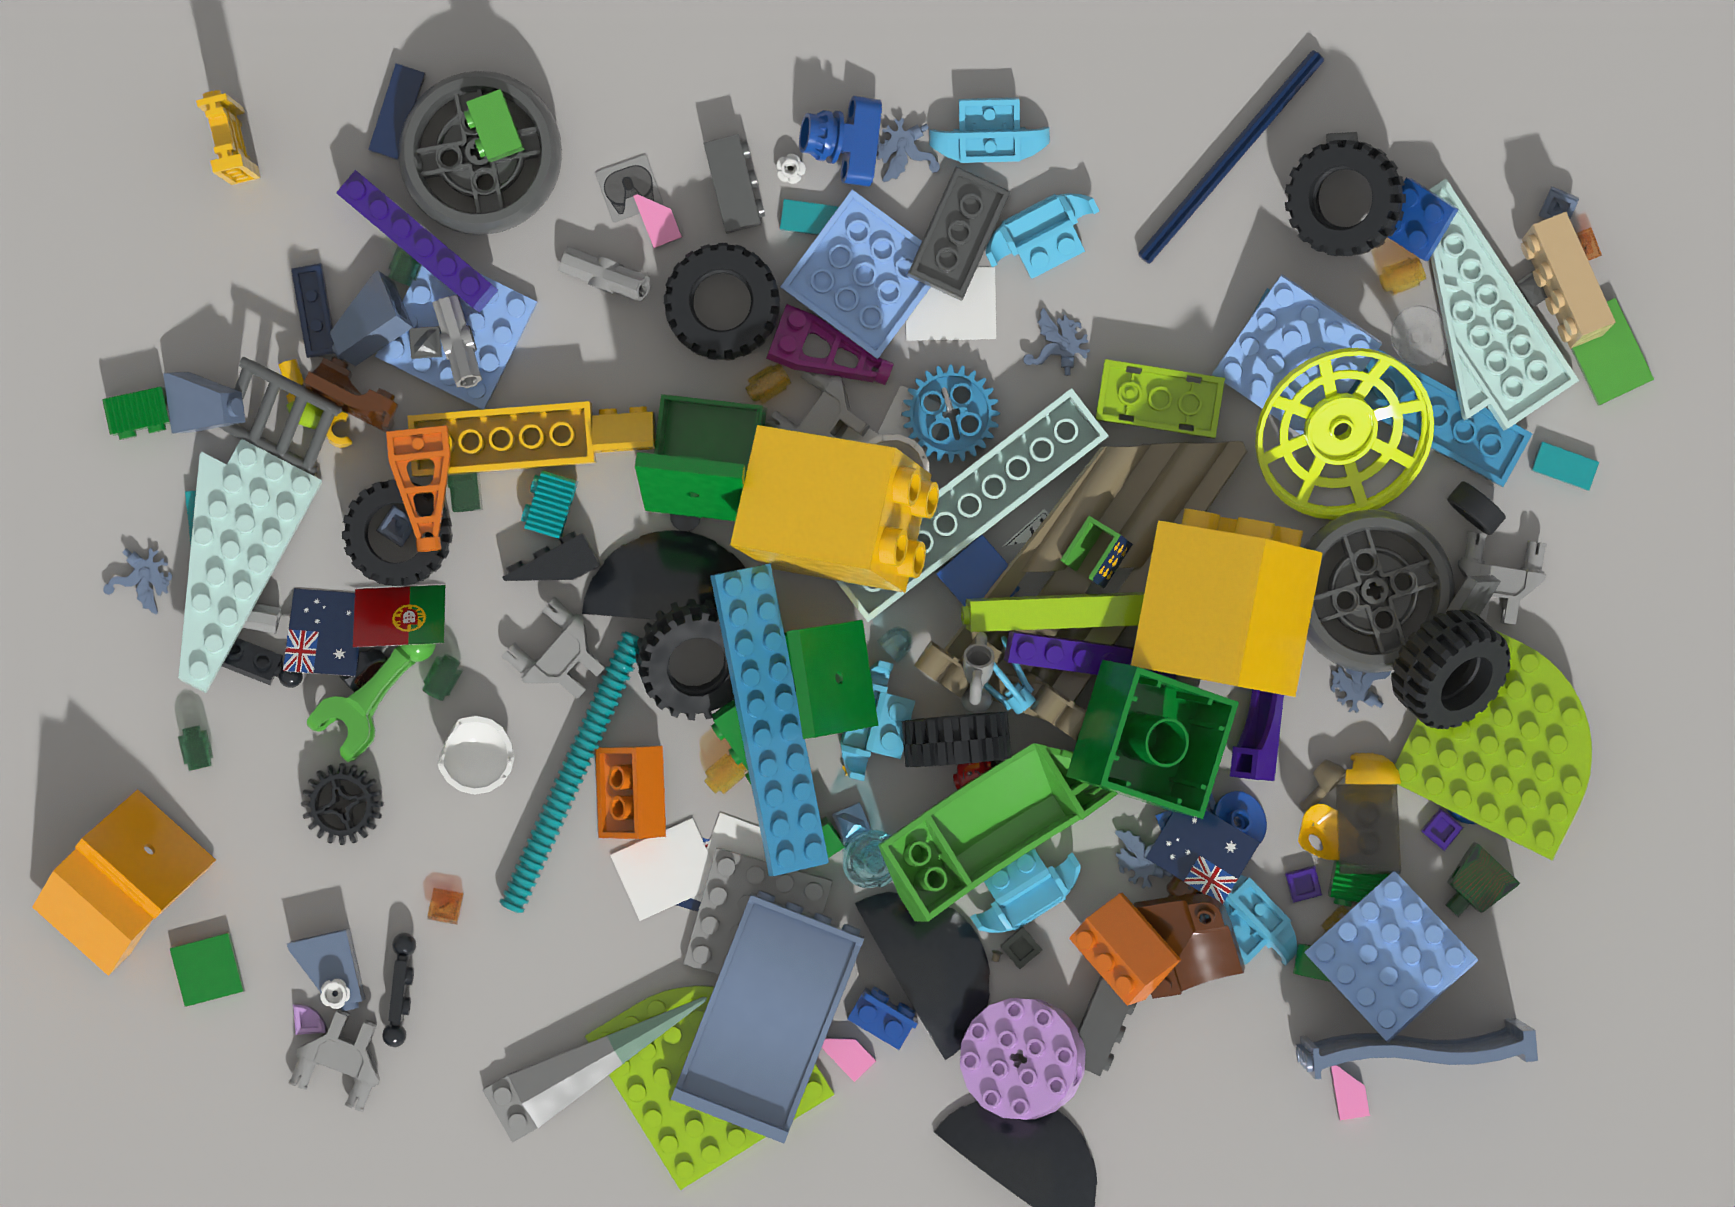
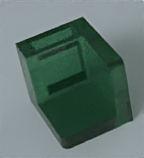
M480 474L448 476L447 485L451 492L453 512L483 510Z

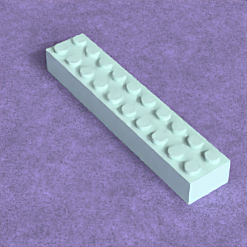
M1072 388L939 490L936 511L930 519L922 517L917 541L924 542L926 556L924 567L918 578L909 577L906 593L1108 437V434ZM836 581L867 622L905 594L904 592Z

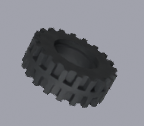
M688 599V606L679 607L677 602L670 604L672 611L664 614L659 610L655 614L657 621L653 625L647 622L644 626L646 634L644 638L639 637L637 642L639 654H636L638 671L649 698L655 700L657 707L661 710L666 707L669 709L671 716L678 718L680 713H684L688 720L695 721L696 714L704 713L706 719L713 718L711 711L722 708L734 700L717 607H714L712 600L705 599L704 605L696 604L695 599ZM693 638H708L715 641L723 650L724 664L720 673L710 682L699 686H689L678 682L669 670L670 656L674 649L681 643Z

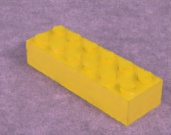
M590 401L407 416L408 429L448 426L451 451L448 475L597 463L596 452L592 451L593 411ZM431 459L411 461L413 477L434 475L435 464Z

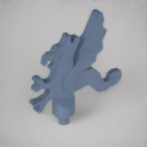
M901 118L900 121L894 119L898 125L897 131H893L889 125H887V129L882 130L884 133H890L892 136L889 141L885 139L884 144L880 143V138L878 139L877 151L879 154L877 160L883 158V163H887L890 156L897 151L896 156L891 159L889 169L882 179L883 182H888L892 178L898 179L900 173L905 172V165L908 164L907 155L915 161L929 160L931 162L929 169L932 173L939 171L940 165L936 162L935 157L931 153L918 151L914 144V141L924 136L922 132L929 129L927 124L921 127L917 124L904 131L902 128L904 119Z
M1043 308L1040 312L1041 319L1037 323L1041 328L1040 334L1045 336V340L1052 343L1047 344L1041 350L1040 356L1037 359H1034V356L1031 354L1025 355L1023 358L1026 365H1040L1050 355H1061V368H1065V376H1070L1071 368H1074V354L1079 353L1084 359L1088 357L1086 353H1089L1090 349L1083 350L1079 348L1080 344L1088 343L1086 339L1088 335L1084 334L1082 339H1076L1075 334L1078 331L1075 328L1079 327L1081 329V323L1069 320L1066 315H1063V320L1058 318L1056 321L1061 329L1060 335L1058 327L1050 319L1045 308Z
M126 548L122 553L128 558L126 561L134 567L133 572L128 577L115 576L108 584H105L103 591L105 594L110 595L115 590L114 584L132 587L139 582L136 589L138 593L137 600L142 602L143 609H149L151 613L157 614L158 610L154 601V591L149 587V581L154 585L158 596L162 595V591L167 594V586L170 584L169 580L172 579V574L169 572L168 577H164V572L160 573L158 567L160 565L167 566L168 562L165 563L164 558L159 562H153L154 556L159 552L158 550L154 552L150 548L148 550L149 558L144 560L135 551L131 553Z
M1340 667L1337 669L1338 673L1335 671L1331 672L1334 677L1332 679L1331 691L1334 693L1335 688L1338 687L1340 692H1346L1345 698H1338L1337 702H1341L1342 706L1348 700L1353 702L1348 712L1354 710L1355 713H1358V701H1362L1371 707L1373 705L1379 708L1383 706L1384 703L1377 700L1379 696L1371 692L1369 688L1373 681L1386 679L1391 671L1365 673L1362 676L1363 672L1345 668L1346 672L1351 675L1352 680L1345 675Z
M1123 830L1115 831V834L1124 842L1128 851L1136 855H1131L1125 848H1121V853H1116L1119 859V871L1124 874V868L1126 867L1128 871L1132 869L1136 873L1134 877L1128 879L1129 882L1133 881L1136 884L1137 879L1142 876L1144 878L1143 889L1146 886L1148 888L1152 887V883L1148 878L1149 875L1164 878L1165 875L1173 876L1146 859L1154 843L1150 844L1145 850V843L1141 841L1140 835H1134L1131 830L1126 832Z

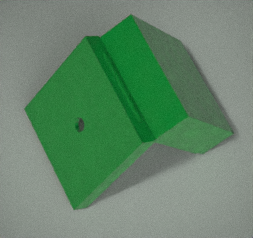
M661 394L654 454L637 452L635 470L645 511L736 521L757 425L765 426L767 407Z
M863 620L791 630L784 633L797 696L803 739L879 726Z

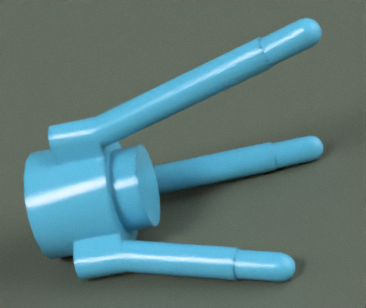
M1002 636L1001 641L1006 650L1008 639L1006 636ZM994 662L993 671L1008 689L1004 693L1006 697L988 683L983 688L999 700L1007 711L1013 709L1018 715L1036 701L1031 694L1034 689L1027 681L1020 664L1012 663L1022 686L1019 682L1013 685Z

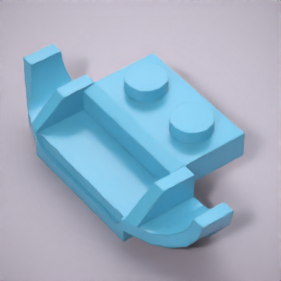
M1019 97L959 99V129H953V131L929 129V145L944 156L960 163L1020 162L1038 153L1050 142V127L1039 129L1020 127Z
M1072 193L1053 194L1003 220L1002 224L991 236L985 253L991 266L998 265L999 260L1009 254L1013 256L1019 254L1029 277L1033 279L1085 252L1073 225L1078 223V218L1086 214H1096L1099 212L1094 198Z
M879 660L870 667L879 726L842 733L840 741L841 754L849 778L864 781L866 766L871 752L901 759L904 748L901 721L911 720L915 700L887 693V684L890 673L893 670V663Z
M1032 849L984 881L996 901L991 903L992 908L983 913L974 914L970 918L980 931L992 933L1016 931L1066 900L1065 897L1077 881L1081 865L1072 852L1059 866L1046 868L1036 850Z
M1240 875L1223 905L1230 917L1244 965L1248 964L1266 945L1268 949L1272 947L1282 959L1281 962L1286 966L1297 954V939L1290 923V918L1250 877L1247 878Z

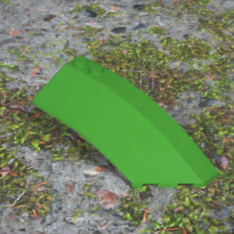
M1033 743L1012 755V758L1003 760L919 815L878 846L898 895L914 921L928 922L1001 869L1079 820H1083L1118 794L1066 777L1073 751Z

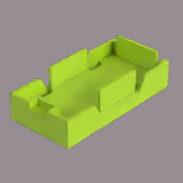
M1105 359L1095 419L1097 421L1215 439L1225 378ZM1127 367L1141 369V374L1126 372ZM1187 376L1201 379L1200 384L1187 382ZM1119 414L1134 416L1133 422L1119 420ZM1179 424L1194 426L1193 431L1179 429Z

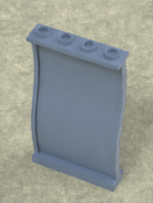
M759 890L757 895L753 893L750 895L671 1100L784 1144L863 944L864 936L859 935L860 929L844 923L843 927L840 928L831 924L832 918L815 912L814 917L802 913L804 907L787 901L786 906L774 902L776 898L774 895Z
M1517 1018L1505 1019V1027L1501 1030L1462 1039L1432 1040L1396 1035L1387 1043L1379 1033H1354L1334 1036L1312 1042L1307 1036H1300L1301 1044H1296L1297 1062H1300V1065H1303V1068L1315 1080L1322 1079V1069L1349 1061L1369 1058H1401L1446 1065H1475L1500 1061L1514 1056H1518L1525 1062L1538 1061L1536 1030Z

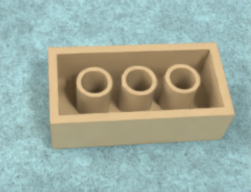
M1567 212L1533 224L1521 239L1523 242L1521 243V249L1525 258L1531 260L1534 269H1536L1533 271L1535 282L1539 287H1543L1546 293V306L1550 314H1555L1559 325L1557 329L1560 338L1564 343L1567 342L1571 349L1603 336L1616 321Z

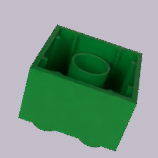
M1102 660L1066 777L1169 811L1203 819L1239 702L1137 666Z

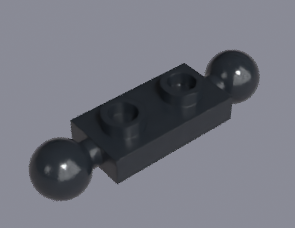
M239 638L234 642L221 666L270 686L274 677H278L280 683L287 688L297 687L303 679L302 672L283 671V666L280 665L283 655Z
M408 933L398 934L392 942V948L397 954V959L394 964L388 1019L390 1024L384 1028L382 1033L383 1041L390 1047L401 1046L405 1042L407 1035L405 1028L402 1026V1020L404 1015H409L411 997H406L407 985L413 984L414 967H409V956L416 949V940Z

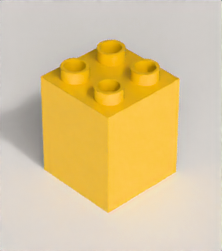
M757 425L730 545L763 565L771 564L774 570L906 593L909 577L918 578L924 567L926 548L924 542L917 541L922 517L930 519L936 511L939 498L938 484L930 481L931 473L894 447Z
M1184 508L1182 524L1158 520L1131 665L1143 669L1296 697L1323 553L1300 547L1303 531L1275 526V524L1242 517H1238V519L1221 517L1219 514Z

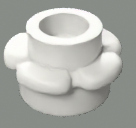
M795 154L781 157L776 164L778 178L782 182L788 181L790 184L799 182L801 176L806 171L805 163L800 161V157ZM792 166L794 168L793 171H788V167Z
M341 979L328 980L321 987V1001L324 1005L331 1006L333 1009L343 1007L345 1001H348L350 998V989L346 987V983ZM337 991L338 995L333 996L332 992Z

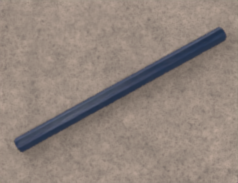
M1312 50L1139 251L1138 255L1143 261L1150 264L1319 68L1324 62V58L1318 52Z

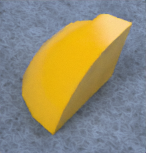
M1354 753L1351 755L1350 759L1353 761V768L1346 769L1345 784H1401L1399 771L1394 763L1385 756L1375 753Z

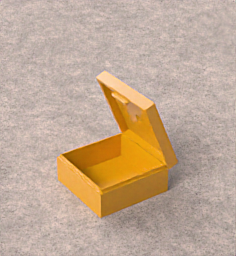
M137 789L81 838L75 846L76 849L53 870L32 908L109 976L132 953L153 919H156L213 865L216 859ZM144 847H149L153 854L147 853Z

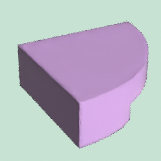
M303 1004L293 1005L296 1035L327 1032L322 1016L315 1009Z

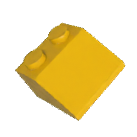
M647 406L630 407L629 413L617 414V408L599 409V415H592V451L604 453L655 449L654 412H647Z

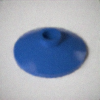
M1241 791L1227 793L1219 799L1214 809V815L1261 843L1266 834L1267 821L1264 810L1259 802L1251 795Z

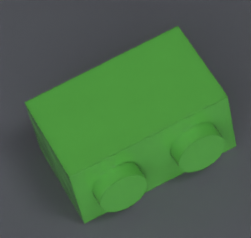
M501 89L466 102L469 110L464 111V115L470 129L476 127L479 139L474 141L480 157L486 156L491 163L525 150Z

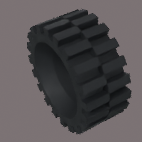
M391 479L385 482H377L372 484L373 486L369 489L362 490L359 493L360 496L356 500H352L348 506L350 511L348 515H344L343 519L345 530L342 531V539L346 543V547H344L346 555L350 556L353 561L351 564L356 569H359L366 578L383 585L408 586L429 578L431 573L436 572L442 566L440 565L441 562L449 554V543H452L453 535L450 534L452 523L451 518L447 516L445 505L443 507L439 535L441 550L418 552L407 561L391 563L380 558L372 549L368 538V528L372 517L379 509L392 503H403L396 480ZM413 483L415 486H422L420 484ZM431 492L415 494L414 503L421 517L432 515L434 511V495ZM426 532L425 538L433 537V534L430 532Z
M1008 712L962 714L901 721L905 767L957 765L1012 758Z

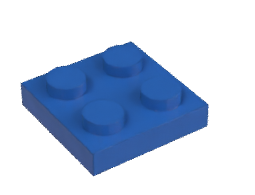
M1406 177L1405 185L1402 186L1403 194H1406V203L1402 204L1401 210L1404 212L1402 221H1398L1395 226L1397 230L1388 238L1423 261H1429L1459 209L1412 178Z

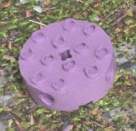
M1009 998L989 1005L971 1021L961 1042L960 1068L968 1091L983 1108L1002 1118L1029 1120L1057 1111L1074 1097L1084 1076L1086 1050L1077 1028L1062 1009L1044 1000ZM1019 1054H1023L1027 1058L1026 1063H1021L1018 1059Z

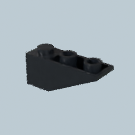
M573 531L559 539L561 545L550 550L549 546H546L533 553L532 555L535 559L524 565L522 560L507 567L508 574L502 578L504 581L576 580L598 568L601 564L586 536L583 533L577 536L576 532Z

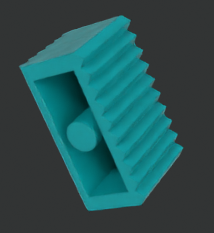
M543 470L540 476L535 475L530 488V492L535 493L532 504L525 505L521 521L526 522L524 528L560 539L578 481Z

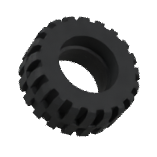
M1354 140L1329 141L1327 144H1319L1312 148L1313 151L1309 154H1304L1299 159L1300 164L1298 167H1293L1289 175L1292 177L1291 182L1286 184L1285 193L1288 194V202H1284L1285 210L1290 212L1291 219H1289V223L1292 228L1298 230L1299 234L1297 236L1303 242H1308L1314 250L1325 252L1327 255L1332 256L1362 255L1385 243L1384 240L1388 236H1392L1397 230L1395 227L1397 222L1402 221L1404 212L1401 211L1402 204L1406 203V194H1403L1402 186L1405 184L1403 177L1399 176L1396 171L1398 167L1394 161H1390L1386 157V153L1372 147L1371 144ZM1342 169L1354 170L1367 179L1372 191V204L1368 215L1360 223L1350 227H1340L1330 223L1322 214L1319 205V192L1324 180L1333 172Z
M728 243L707 244L694 252H689L680 263L678 262L675 265L674 271L668 277L665 285V315L671 330L684 346L699 356L701 355L712 360L723 359L727 361L734 360L740 356L744 357L765 343L767 337L772 334L779 317L780 295L772 271L758 255L739 245L734 246ZM724 273L739 278L746 285L750 293L751 306L747 317L741 324L729 330H715L707 327L699 320L694 310V295L698 286L703 280L714 274Z
M1448 610L1446 614L1439 613L1433 616V620L1425 621L1420 625L1421 628L1416 633L1413 632L1408 637L1409 641L1406 645H1402L1399 650V657L1394 661L1393 670L1395 672L1391 673L1393 692L1398 700L1426 726L1437 729L1461 726L1462 722H1469L1475 718L1478 712H1483L1488 707L1487 704L1497 697L1499 688L1504 686L1507 680L1505 675L1510 670L1509 660H1511L1506 640L1480 616L1469 610Z

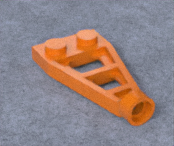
M448 426L386 431L389 464L416 536L417 552L441 550L439 535L451 460ZM431 459L435 464L432 482L427 486H415L411 482L407 471L408 463L414 460ZM431 492L434 495V511L430 516L420 517L416 512L414 496L415 494ZM430 532L433 534V537L422 538V535Z

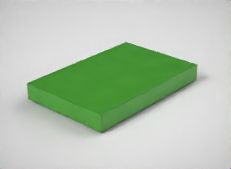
M1616 298L1607 301L1616 323L1603 336L1571 348L1598 406L1654 380Z

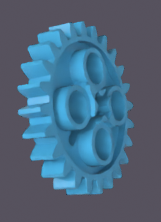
M949 364L947 373H943L940 366H937L935 376L925 371L927 381L923 382L918 378L915 379L916 385L919 387L918 390L908 389V393L913 396V399L903 400V404L910 407L909 411L901 413V416L910 418V422L904 424L903 428L913 429L908 438H918L919 442L917 444L921 447H927V457L934 451L937 452L936 458L938 462H940L943 455H947L949 463H953L954 455L958 454L963 462L966 457L965 452L968 451L973 457L977 455L976 445L982 449L986 448V444L982 440L984 437L987 439L994 438L988 430L989 428H998L999 425L991 421V419L1000 415V412L992 410L991 406L999 401L998 399H989L988 395L994 389H983L982 386L986 381L985 378L978 382L974 380L976 376L975 370L969 376H966L965 366H962L958 373H954L952 364ZM958 387L966 388L970 395L968 402L957 403L953 398L954 389ZM942 388H946L948 391L952 410H958L959 412L955 416V423L960 435L959 440L954 438L950 419L944 418L942 413L947 411L941 391ZM935 395L939 398L941 405L937 411L931 412L924 407L923 401L926 396ZM966 416L974 417L978 424L977 430L972 433L965 432L961 427L962 419ZM937 424L945 425L949 433L947 439L938 441L933 438V426Z

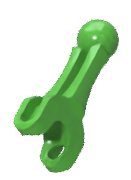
M436 644L398 645L378 672L359 690L349 697L332 696L323 699L307 719V726L312 731L320 732L325 730L334 721H344L348 727V736L340 747V754L347 762L356 760L374 741L375 726L373 715L386 693L416 662L428 659L433 654Z

